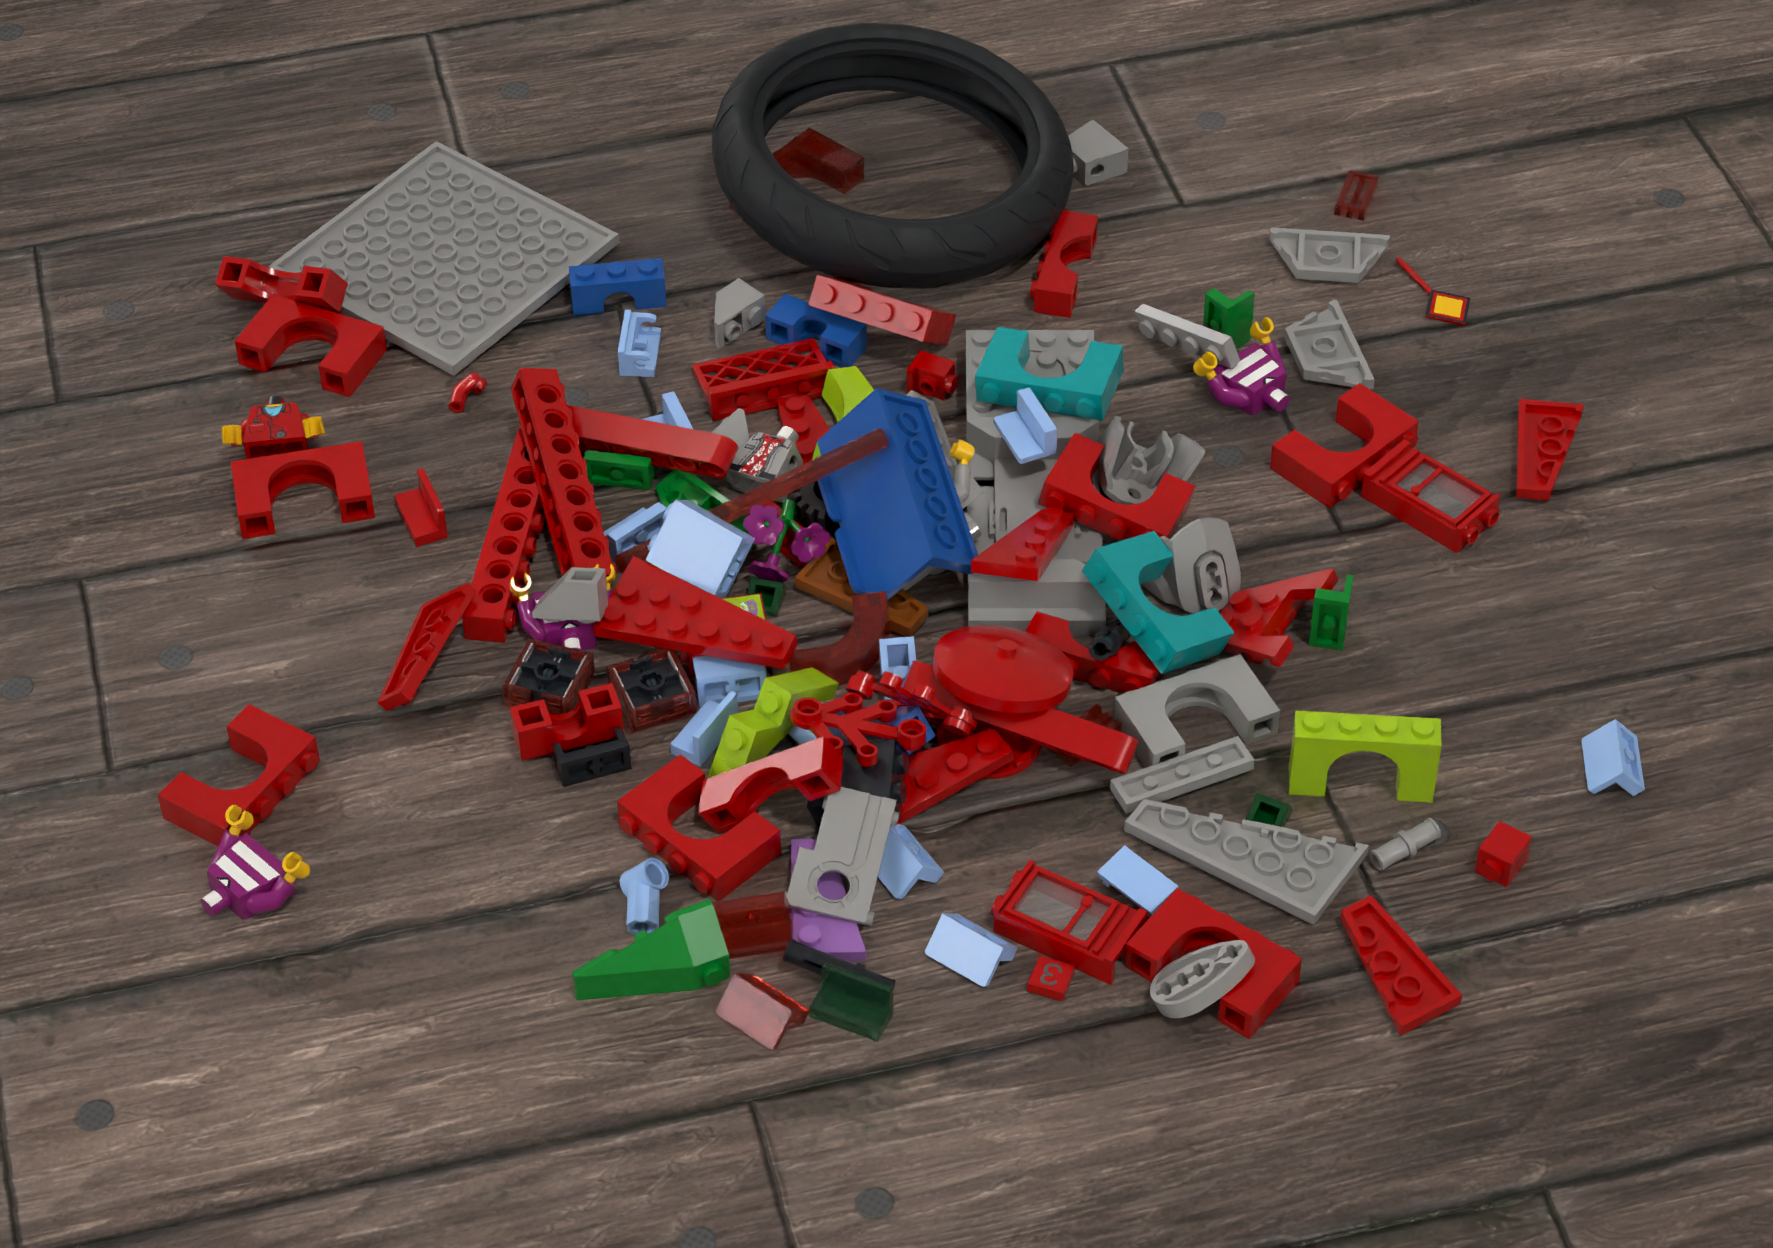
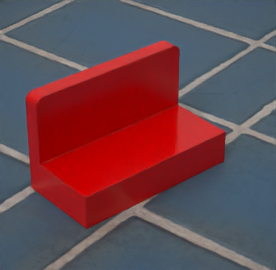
M424 468L417 470L419 488L394 495L395 505L416 547L448 538L443 506Z

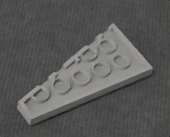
M1147 799L1141 801L1127 818L1124 826L1125 832L1312 925H1315L1368 855L1369 845L1356 842L1355 847L1336 843V838L1323 836L1322 840L1301 836L1299 830L1243 819L1242 824L1223 820V815L1210 812L1209 817L1189 813L1186 807Z

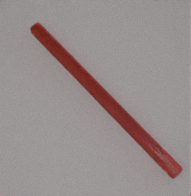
M878 428L708 512L730 523L750 513V509L754 505L761 504L765 506L889 445L887 435L881 428ZM651 539L616 556L617 566L623 573L633 556L648 562L646 558L650 552L648 545Z

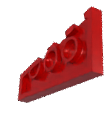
M1059 508L1041 509L971 560V573L1038 581L1073 528L1074 513H1067Z
M995 728L909 755V773L904 776L907 799L905 803H902L901 818H898L897 824L905 822L1014 760L1012 749Z

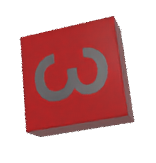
M1039 955L1027 983V992L1063 1001L1075 974V965Z

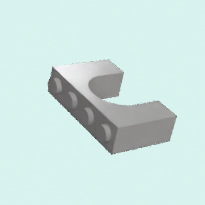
M1241 654L1221 659L1216 663L1195 670H1189L1184 674L1160 680L1154 684L1134 691H1128L1115 697L1114 721L1122 733L1139 740L1135 753L1145 768L1185 754L1186 743L1169 720V717L1176 711L1186 707L1202 706L1219 711L1229 719L1246 745L1278 734L1280 709Z

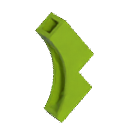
M857 366L828 369L822 396L831 408L836 423H838L874 389ZM816 443L812 461L816 457H822L818 443Z
M813 667L765 678L754 709L729 715L707 778L765 758L789 734L794 726L790 720V711L794 707L795 702L806 697L815 698L824 703L827 700L832 701L839 683Z

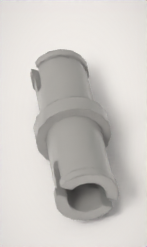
M1427 818L1424 822L1408 831L1400 830L1394 834L1392 840L1377 849L1371 850L1369 852L1370 861L1378 871L1382 872L1403 858L1410 859L1416 856L1417 850L1441 838V830L1432 818Z

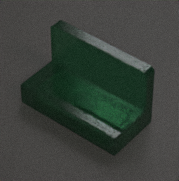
M826 962L821 969L822 986L809 1007V1017L878 1042L894 1014L893 987Z

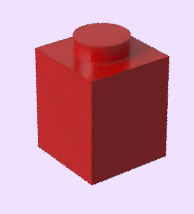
M1499 821L1478 849L1475 872L1490 881L1508 887L1528 860L1532 836Z

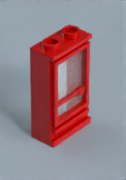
M1404 439L1364 472L1361 497L1453 552L1458 553L1467 544L1472 545L1482 531L1487 527L1491 528L1498 521L1501 495L1498 493L1493 495L1490 491L1424 453L1422 454L1416 448L1410 447L1411 443Z
M1031 859L1022 871L1017 870L1014 873L1009 889L1003 896L999 895L995 899L991 908V915L994 916V933L1054 960L1075 965L1076 970L1109 985L1115 979L1116 960L1118 957L1125 959L1126 943L1147 921L1146 910L1142 908L1138 910L1133 909L1039 867Z

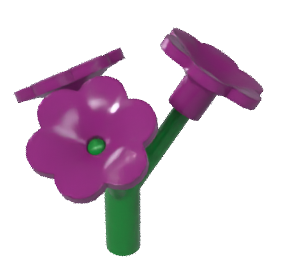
M788 499L783 502L781 517H779V511L775 506L769 505L764 507L761 504H757L751 507L750 516L744 519V528L750 532V536L755 538L754 544H774L772 552L767 554L765 563L753 561L747 568V571L756 575L758 579L781 583L788 580L789 575L777 567L780 560L778 554L787 529L792 528L795 532V540L791 544L790 550L801 562H808L813 557L819 558L825 553V545L830 540V534L823 530L819 523H813L808 528H801L794 521L796 503L793 500Z

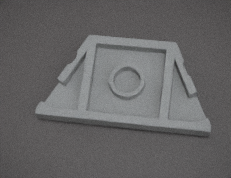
M1270 228L1271 243L1296 279L1359 283L1389 248L1390 235Z
M1337 300L1330 301L1325 311L1319 314L1313 311L1305 316L1302 321L1295 322L1285 328V341L1304 380L1354 387L1361 383L1368 389H1374L1375 379Z

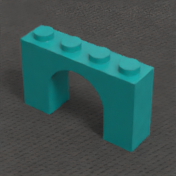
M997 327L975 374L976 401L1017 407V391L1030 387L1046 412L1103 421L1124 371L1122 345L1091 341L1081 365L1075 371L1061 377L1044 378L1034 376L1024 370L1030 357L1029 331Z
M1152 531L1096 548L1082 569V572L1156 668L1163 674L1219 655L1235 632L1215 607L1187 616H1178L1162 611L1146 598L1139 584L1160 578L1174 557L1157 533Z

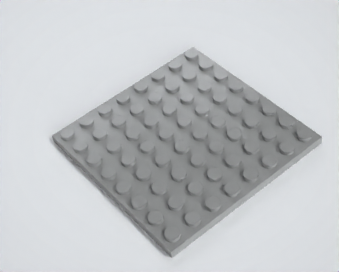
M435 141L268 267L293 273L302 272L303 266L333 270L348 283L339 314L384 326L385 339L455 376L570 283L569 266L594 264L619 244V234Z

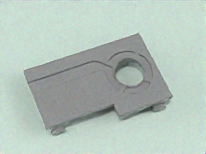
M841 787L838 792L826 795L823 801L822 809H824L815 848L811 850L799 847L788 891L785 890L782 905L872 926L875 912L870 911V905L890 826H897L900 812H895L897 800ZM828 872L843 874L850 884L847 895L839 900L824 898L817 888V882L823 874Z

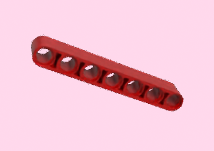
M567 405V407L571 408L573 428L575 433L579 435V449L583 452L590 450L649 457L653 466L722 479L726 477L739 449L735 441L720 434Z
M915 660L912 661L902 687L913 693L917 683L926 685L936 691L935 700L953 710L954 706H958L973 713L972 719L979 724L995 728L1004 733L1121 774H1127L1139 742L1136 738L1053 708L1033 713H1007L973 705L946 690L936 679L931 665Z

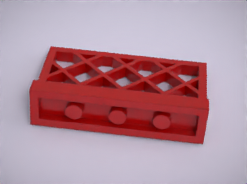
M814 338L692 365V373L709 404L710 416L713 421L729 417L738 408L743 409L745 414L777 407V399L809 395L811 400L823 397L822 391L828 369H835L831 361H826ZM810 351V353L807 356L797 354L801 352ZM774 358H775V359H779L776 363H775V362H771V361H767V360H769V359H774ZM792 362L799 365L797 367L788 366L787 363ZM742 365L748 366L746 369L737 368V366ZM758 369L767 370L768 372L766 374H762L756 371ZM716 372L717 374L712 376L705 373ZM728 375H729V376H733V377H737V379H736L735 381L728 380V379H725V378H726Z

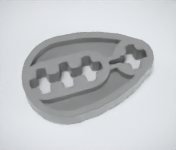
M1244 940L1220 942L1188 953L1166 965L1155 976L1150 986L1151 998L1160 1013L1166 1017L1184 1018L1194 1015L1219 1000L1235 987L1254 966L1255 956Z

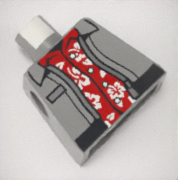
M783 426L776 436L761 432L755 433L738 450L726 475L732 488L783 503L803 466V460L795 445L799 438L797 432L788 426Z

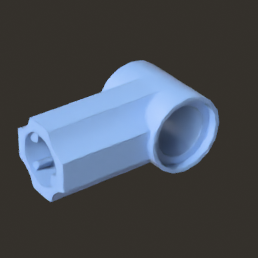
M649 858L625 871L620 878L621 889L627 897V932L634 935L642 930L649 934L659 928L660 890L667 886L669 875L665 865L656 858Z

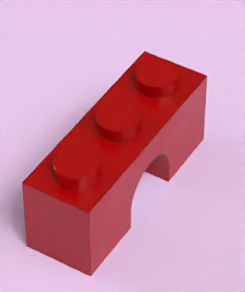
M613 683L578 691L579 702L577 706L570 712L561 715L549 713L544 699L509 707L513 737L521 761L554 753L552 744L558 742L564 751L613 739L616 736L613 730L615 727L621 726L624 733L622 707Z

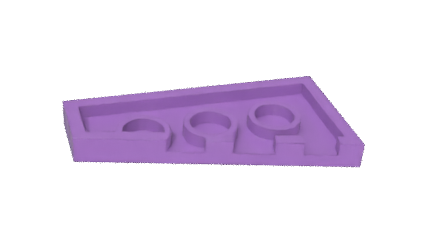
M791 839V878L799 847L814 850L817 839ZM828 872L819 878L817 888L824 898L839 900L847 895L838 872ZM791 907L792 939L847 962L866 961V949L857 923Z

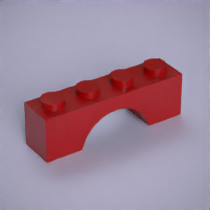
M1062 211L1058 222L1055 223L1051 230V241H1046L1043 254L1045 260H1040L1038 263V280H1033L1031 283L1030 299H1034V312L1071 318L1078 295V274L1072 272L1066 266L1078 260L1091 259L1097 241L1098 215Z
M223 256L215 285L232 299L266 303L272 295H277L340 313L348 283L333 270L327 268L303 266L302 272L293 273L272 269L251 259Z
M1036 611L1026 629V632L1049 641L1068 657L1074 671L1073 679L1095 685L1099 688L1124 694L1125 692L1154 684L1162 680L1164 673H1160L1136 641H1132L1125 647L1120 648L1115 655L1105 660H1096L1091 656L1089 648L1082 646L1072 637L1068 620Z
M823 736L702 780L698 813L720 834L732 829L752 814L764 800L781 790L798 789L808 801L838 792L841 789L843 757Z

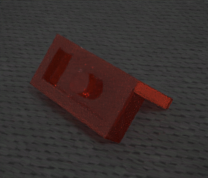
M785 892L712 902L729 953V959L785 951L789 941L793 939L794 914Z
M734 973L716 1009L717 1015L770 1050L777 1049L789 1024H804L810 1010L753 973Z

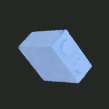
M675 500L665 510L663 515L664 523L659 533L653 536L648 545L650 552L646 561L719 598H726L755 538L689 500Z

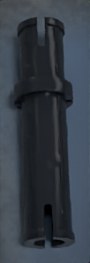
M1116 619L1108 628L1100 630L1090 643L1092 647L1089 648V652L1094 659L1105 660L1115 655L1120 650L1124 640L1130 637L1131 634L1122 622Z
M795 939L789 941L783 956V961L786 963L789 962L817 975L847 986L848 991L855 993L859 990L886 1003L889 1001L895 987V979H890L865 969V964L860 962L856 965L797 942Z

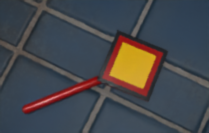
M1397 257L1396 262L1430 295L1426 318L1465 326L1470 298L1433 290L1400 257Z

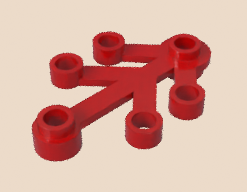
M858 670L855 675H851L845 688L847 692L860 694L864 700H872L874 693L892 699L897 704V707L919 706L928 722L936 725L942 724L947 730L961 736H969L970 731L975 730L977 722L972 719L973 713L958 706H954L953 710L934 699L935 690L923 684L917 683L913 693L901 687L903 679L890 672L885 671L879 685L875 684L876 678Z
M855 692L846 693L841 698L823 704L815 698L806 697L797 700L790 711V720L795 726L804 730H811L817 738L825 736L833 747L843 755V740L840 737L833 736L827 726L837 728L856 750V761L861 766H873L878 761L877 746L869 743L862 734L895 739L904 750L910 752L918 751L926 742L927 728L920 720L906 719L900 722L898 727L870 722L871 720L878 719L881 722L887 723L896 719L897 704L889 699L880 700L876 705L863 708V697ZM842 711L843 713H845V715L841 716L836 715L835 713Z

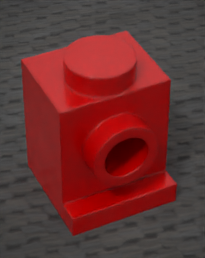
M920 350L907 368V394L913 390L944 401L949 394H953L956 390L958 376L955 375V361Z

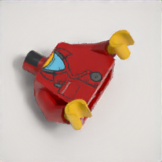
M271 396L266 400V405L250 408L248 418L244 419L240 425L222 426V445L230 443L234 446H244L246 459L308 450L307 439H316L320 434L324 435L325 430L321 416L309 417L306 413L299 412L296 403H285L282 397Z

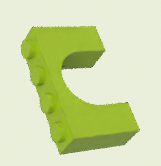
M1295 710L1289 763V795L1325 797L1327 773L1330 765L1337 758L1345 754L1357 751H1371L1383 754L1397 764V801L1433 803L1442 746L1441 719Z

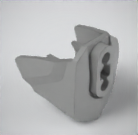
M1115 415L1098 443L1105 445L1098 466L1100 485L1104 493L1116 503L1127 505L1142 503L1153 495L1165 473L1187 481L1203 458L1205 449L1184 434L1178 433L1170 439L1167 431L1161 432L1152 447L1144 448L1135 444L1131 437L1134 423L1129 421L1124 428L1121 424L1122 418Z
M1214 517L1200 518L1180 529L1171 539L1161 536L1160 539L1174 557L1160 578L1141 584L1165 603L1177 605L1184 611L1193 614L1215 607L1217 611L1223 609L1234 592L1240 590L1241 584L1240 566L1228 522ZM1210 589H1213V590H1215V595H1214V597L1210 600L1211 596L1213 595V591L1210 590Z

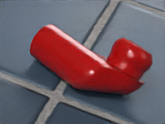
M469 373L453 387L448 405L449 409L455 413L464 411L468 394L471 390L476 394H481L487 385L486 379L480 377L479 373Z

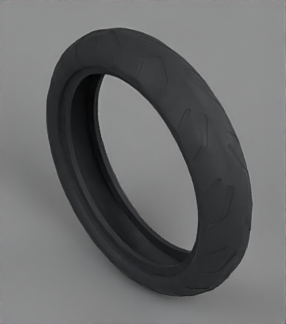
M859 23L827 27L794 37L769 49L744 68L731 83L721 101L712 128V151L716 176L725 196L738 216H741L742 221L761 239L768 242L771 247L803 265L835 278L877 287L926 289L955 285L987 276L1015 263L1027 255L1050 233L1065 209L1073 181V155L1063 121L1045 93L1028 76L1003 58L980 45L944 32L904 24ZM865 90L902 92L942 102L972 116L984 124L1008 148L1017 164L1020 175L1003 194L978 208L964 213L930 219L881 217L842 207L812 193L800 185L778 164L766 143L765 137L772 127L786 114L803 104L821 97Z

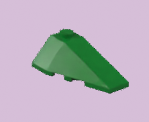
M673 470L655 486L661 503L666 508L671 503H674L675 500H689L743 532L750 533L744 528L743 524L744 519L748 516L746 512L691 473Z
M708 899L674 911L664 917L666 924L647 934L645 930H642L634 935L636 941L622 950L610 949L572 971L576 999L589 1000L692 991L706 986H713L729 979V953L712 901Z

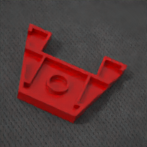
M1327 569L1234 592L1220 613L1235 632L1223 651L1236 655L1241 652L1248 653L1253 660L1260 662L1264 658L1269 660L1272 666L1281 667L1294 648V644L1289 635L1272 636V634L1295 600H1314L1316 588L1333 589L1339 580L1335 570Z

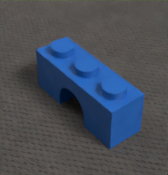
M662 258L569 266L573 315L604 313L605 299L616 292L630 294L635 300L636 310L667 307Z
M784 294L765 315L767 340L784 345L806 339L820 340V350L826 361H831L833 365L840 368L851 367L867 349V324L809 306V302Z

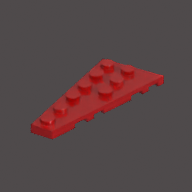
M635 556L631 559L609 597L608 607L605 609L602 619L596 621L593 625L596 637L780 669L787 667L798 646L795 634Z

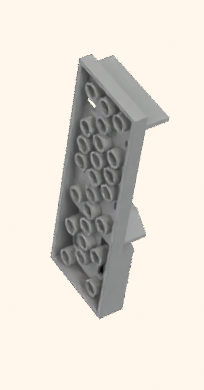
M966 330V442L970 443L975 449L968 465L971 466V475L975 480H994V486H980L984 493L967 505V513L973 518L981 531V536L974 540L978 555L1041 509H1047L1038 505L1044 481L1074 432L1098 442L1099 420L1046 412L1057 428L1056 454L1022 464L1017 461L994 425V417L1016 411L1017 407L976 401L975 374L996 330ZM1023 330L1029 331L1030 357L1024 370L1034 376L1044 378L1061 377L1075 371L1081 365L1091 341H1094V330ZM1097 469L1091 480L1094 488L1100 493ZM1074 521L1073 528L1038 581L979 573L968 574V626L997 625L1026 631L1033 616L1038 611L1068 620L1071 635H1096L1100 630L1105 629L1106 602L1082 572L1094 550L1103 546L1102 533Z

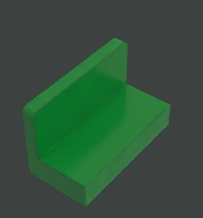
M1215 288L1206 292L1203 326L1231 336L1235 348L1238 349L1251 340L1250 329L1253 322L1255 294L1249 290L1231 300Z
M586 450L584 456L587 463L586 473L591 484L650 490L658 467L651 465V458L590 450Z
M1347 574L1344 592L1316 588L1309 646L1343 651L1354 575Z

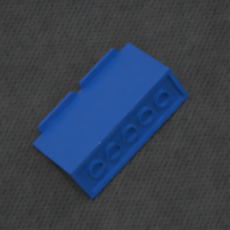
M876 388L817 440L822 457H816L812 461L827 513L833 521L838 522L840 528L835 531V538L851 588L857 594L867 597L871 610H877L928 566L974 574L971 573V560L978 556L926 400Z

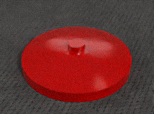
M997 625L967 626L945 634L937 642L932 659V670L936 679L950 693L973 705L1007 713H1033L1059 705L1070 693L1074 674L1068 657L1049 641L1023 630Z

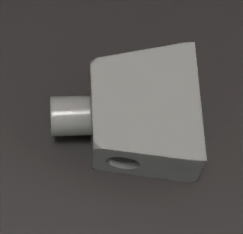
M1091 120L1068 135L1073 155V177L1081 184L1088 186L1127 172L1129 148L1096 121Z

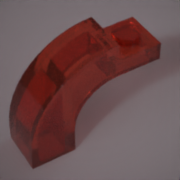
M886 591L852 595L854 619L849 632L832 645L795 650L789 661L791 672L813 667L838 682V686L848 683L851 675H855L858 670L869 671L879 660V639H888L890 634Z

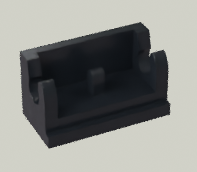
M621 726L613 728L616 736L613 737L612 741L588 745L578 750L563 753L559 742L552 744L554 751L552 753L553 762L563 787L632 769L630 745Z

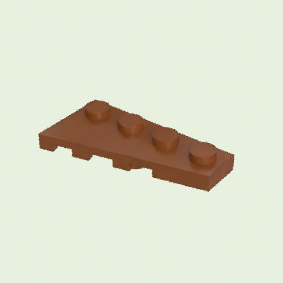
M830 537L829 542L825 545V553L819 558L813 557L795 577L796 588L906 637L913 636L928 618V607L903 589L898 591L877 610H871L867 597L857 594L851 588L837 541Z

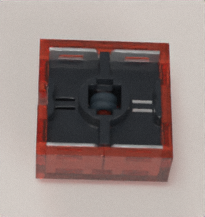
M528 638L502 686L504 705L513 707L544 699L549 713L561 715L570 712L579 702L578 691L587 689L595 673L593 653Z
M661 649L645 654V659L635 661L634 658L606 666L608 684L613 683L622 707V714L631 733L697 713L696 692L674 650Z

